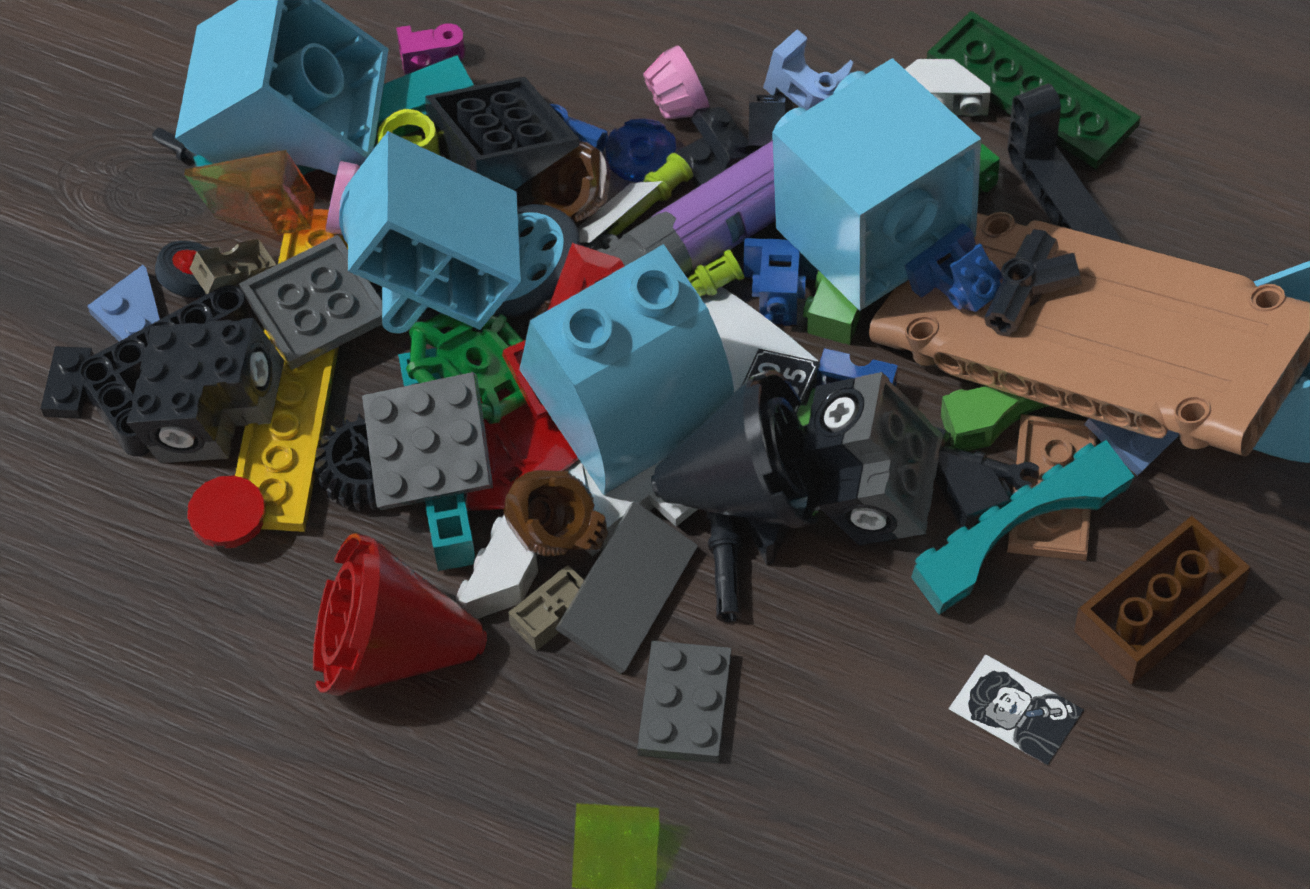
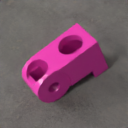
M442 24L434 30L429 29L418 32H411L410 25L396 28L405 74L418 71L456 55L461 61L465 56L463 31L455 24Z

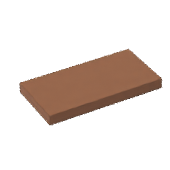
M1021 414L1016 464L1032 462L1039 466L1038 479L1025 476L1022 480L1031 482L1033 488L1044 481L1042 476L1055 465L1061 464L1064 468L1075 460L1073 456L1081 448L1089 443H1092L1095 447L1097 436L1084 425L1086 421ZM1091 509L1056 510L1025 521L1009 532L1007 553L1086 561Z

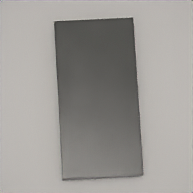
M634 501L629 505L557 625L556 630L618 673H623L698 545Z

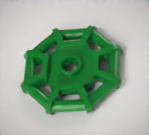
M439 313L424 322L413 324L409 330L412 338L410 363L406 367L409 378L416 379L418 383L436 380L432 374L437 372L442 378L474 372L478 377L480 398L483 401L481 403L483 419L487 420L489 424L499 423L505 415L525 404L528 405L502 356L503 350L508 348V346L510 347L524 341L506 322L507 317L502 314L499 317L492 315L482 327V333L472 331V326L443 313ZM447 326L453 327V330L445 334L440 332V330ZM427 344L437 348L435 357L425 358ZM467 357L472 360L479 359L481 361L480 366L470 363ZM504 388L513 393L501 401L498 400L496 394Z

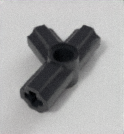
M1033 229L1031 234L1026 235L1015 258L1010 259L1002 266L1001 274L1003 281L984 317L986 326L992 328L999 335L1010 336L1012 332L1018 330L1028 308L1036 304L1041 299L1042 294L1082 284L1075 252L1054 257L1059 248L1057 239L1051 237L1044 230Z

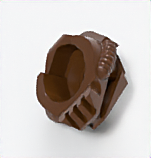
M579 141L578 147L531 178L530 192L534 198L531 204L551 206L563 211L576 222L590 217L591 214H594L601 208V205L607 203L611 178L608 161L600 150L587 142Z
M537 470L528 472L514 481L506 496L504 515L507 524L524 549L530 552L533 551L534 554L547 555L548 557L552 555L555 557L556 555H565L569 549L600 550L609 533L606 518L603 514L594 510L595 505L592 493L583 481H580L574 475L572 476L569 471Z

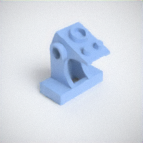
M797 29L773 50L763 88L771 95H776L781 91L796 105L808 110L833 95L838 84L852 73L850 71L853 61L850 60L834 74L829 72L818 74L810 69L805 62L804 52L808 38ZM820 83H827L830 87H823Z

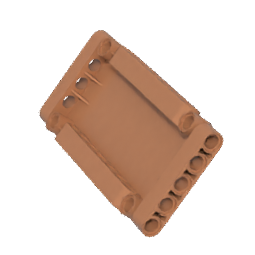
M997 212L989 216L977 213L976 236L974 237L976 245L979 243L982 245L989 260L999 268L1000 272L1002 266L1007 261L1015 258L1027 234H1031L1033 229L1044 230L1051 237L1057 239L1059 248L1054 257L1075 252L1082 284L1042 294L1041 299L1028 308L1018 330L1012 332L1010 336L999 335L992 328L986 326L984 317L993 299L976 312L963 308L959 310L950 302L948 296L937 288L930 291L924 297H919L912 291L909 280L892 291L871 321L869 336L872 342L901 351L910 350L913 359L920 365L929 366L936 364L941 370L950 375L1153 438H1163L1169 430L1179 433L1183 445L1191 449H1201L1210 445L1242 456L1249 455L1310 362V303L1285 296L1284 290L1280 286L1264 284L1257 287L1249 278L1236 273L1042 221L1034 220L1027 226L1015 223L1013 216L1007 212ZM949 253L938 260V265L950 258L951 254Z

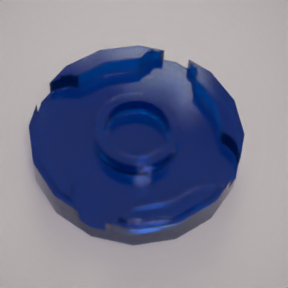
M647 118L631 119L624 122V126L618 130L616 127L610 132L605 143L606 160L612 172L622 179L633 182H644L645 176L649 172L655 173L667 162L666 158L676 151V140L672 132L670 134L662 123Z

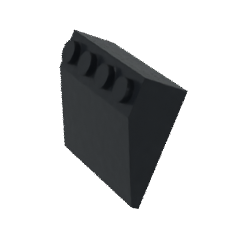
M525 76L425 96L426 116L434 123L440 151L445 158L511 190L517 189L579 146V138Z

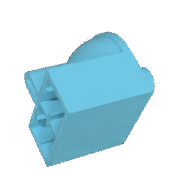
M387 131L351 178L341 196L339 223L342 235L348 244V272L382 286V324L389 332L403 333L408 331L427 307L480 330L521 282L517 192Z

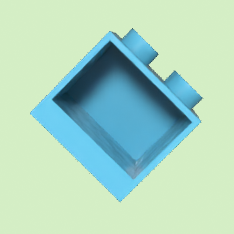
M893 58L867 74L863 71L849 74L838 84L833 95L808 110L803 107L792 109L776 124L772 132L776 229L859 311L909 280L904 265L961 223L972 229L973 236H976L981 138Z

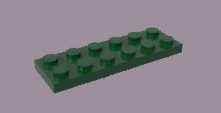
M970 11L927 52V59H954L990 87L989 101L1010 115L1013 97L1047 83L1051 84L1056 90L1061 103L1057 145L1095 169L1140 125L1141 116L973 11Z

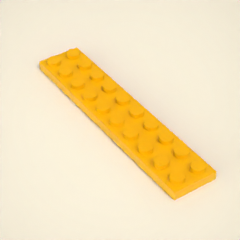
M289 208L278 264L336 236V234L325 232L329 210ZM339 235V237L348 249V244L346 243L344 237ZM264 330V333L266 334V336H267V337L269 338V340L271 341V344H273L274 347L277 349L276 345H275L274 342L272 341V339H271V337L269 336V334L267 333V331ZM339 347L293 370L289 368L284 360L271 424L258 425V423H252L245 426L235 476L250 480L259 488L264 498L266 514L261 529L305 532L316 475L315 462L317 461L315 454L316 449L321 448L320 441L321 436H323Z

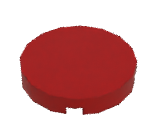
M235 475L219 476L205 482L193 493L188 503L187 518L195 536L205 545L236 548L249 542L260 532L264 524L266 504L259 488L250 480Z

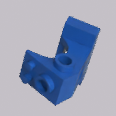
M963 223L904 265L914 293L922 298L937 288L948 296L950 302L959 310L963 308L974 312L978 311L994 299L1001 285L1002 274L999 268L989 260L980 243L976 245L972 229ZM950 252L951 257L938 265L937 261Z
M745 238L744 277L753 278L752 297H759V313L773 324H783L784 326L797 325V299H805L806 280H816L818 269L788 240ZM770 261L791 262V265L770 264Z

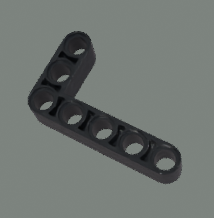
M1047 83L1013 97L1007 145L1008 155L1014 168L1052 224L1123 243L1056 146L1061 103L1054 87Z
M233 285L219 287L89 357L81 364L79 374L89 400L121 448L128 455L142 456L150 452L135 433H132L134 431L127 424L129 411H131L133 405V393L131 391L135 389L137 379L140 378V367L145 347L148 346L150 327H170L176 324L188 323L206 324L211 321L223 320L241 321V319L250 318L243 291L239 287Z

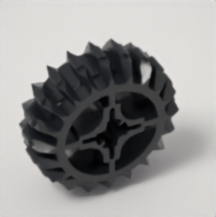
M358 413L357 421L350 422L344 417L343 427L338 428L331 425V436H321V448H317L315 454L317 461L315 462L316 475L319 476L321 488L324 491L327 490L328 496L332 501L339 499L340 504L344 508L354 502V506L359 512L364 504H370V507L375 511L377 505L372 467L370 466L371 460L366 422L364 417Z

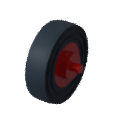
M175 241L165 245L159 252L155 265V274L160 284L170 292L190 298L205 296V291L191 272L190 267L197 251L210 248L193 241Z

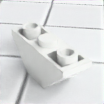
M917 59L905 69L955 115H988L990 87L954 59Z
M505 515L503 518L498 517L494 522L491 530V540L487 548L480 549L474 562V572L470 580H464L457 593L459 605L476 619L518 605L524 600L538 573L536 554L533 551L530 552L524 549L508 526Z

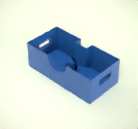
M824 348L817 369V386L851 378L855 379L856 377L883 372L889 378V381L894 386H897L898 365L872 359L866 366H857L851 362L850 354Z

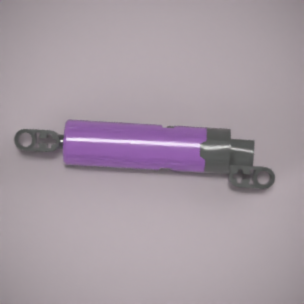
M773 140L654 214L650 219L624 234L621 239L618 240L615 235L605 233L600 234L590 243H583L581 246L620 258L624 266L664 244L685 276L693 274L697 266H706L723 255L726 250H731L745 241V238L753 236L776 221Z

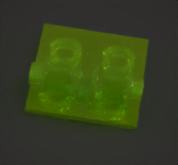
M576 803L572 888L655 889L658 837L660 835V808Z

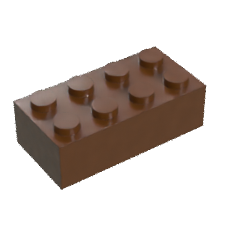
M1191 515L1079 607L1074 632L1132 685L1242 593L1245 589L1251 567Z

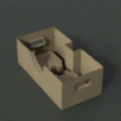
M255 239L237 243L232 250L221 253L219 247L197 251L190 270L205 293L208 294L225 285L235 286L236 283H241L276 266V263L260 240Z
M567 565L508 612L510 626L537 651L559 633L556 627L584 580Z

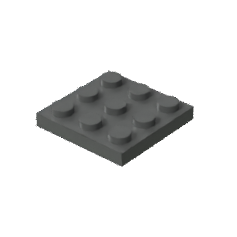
M339 235L239 283L246 300L291 370L382 325V300L368 280L348 272V249Z
M474 372L362 395L377 508L386 510L493 488L478 377Z

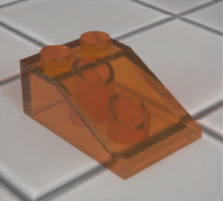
M286 150L185 169L184 176L217 219L277 235L312 228L315 193Z

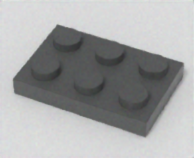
M652 641L637 746L638 756L719 763L731 664V648Z

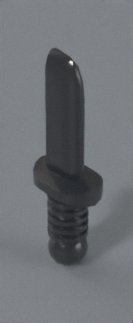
M159 127L152 133V138L155 141L177 152L176 158L182 162H186L188 159L194 161V156H197L189 151L184 144L176 140L174 134Z

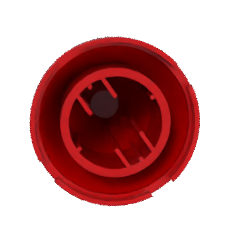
M356 533L346 538L334 559L335 563L343 564V566L340 568L335 581L327 579L317 618L313 648V670L324 672L325 681L316 680L315 685L319 692L340 696L472 661L477 654L483 653L486 646L487 633L482 630V624L479 620L374 538Z

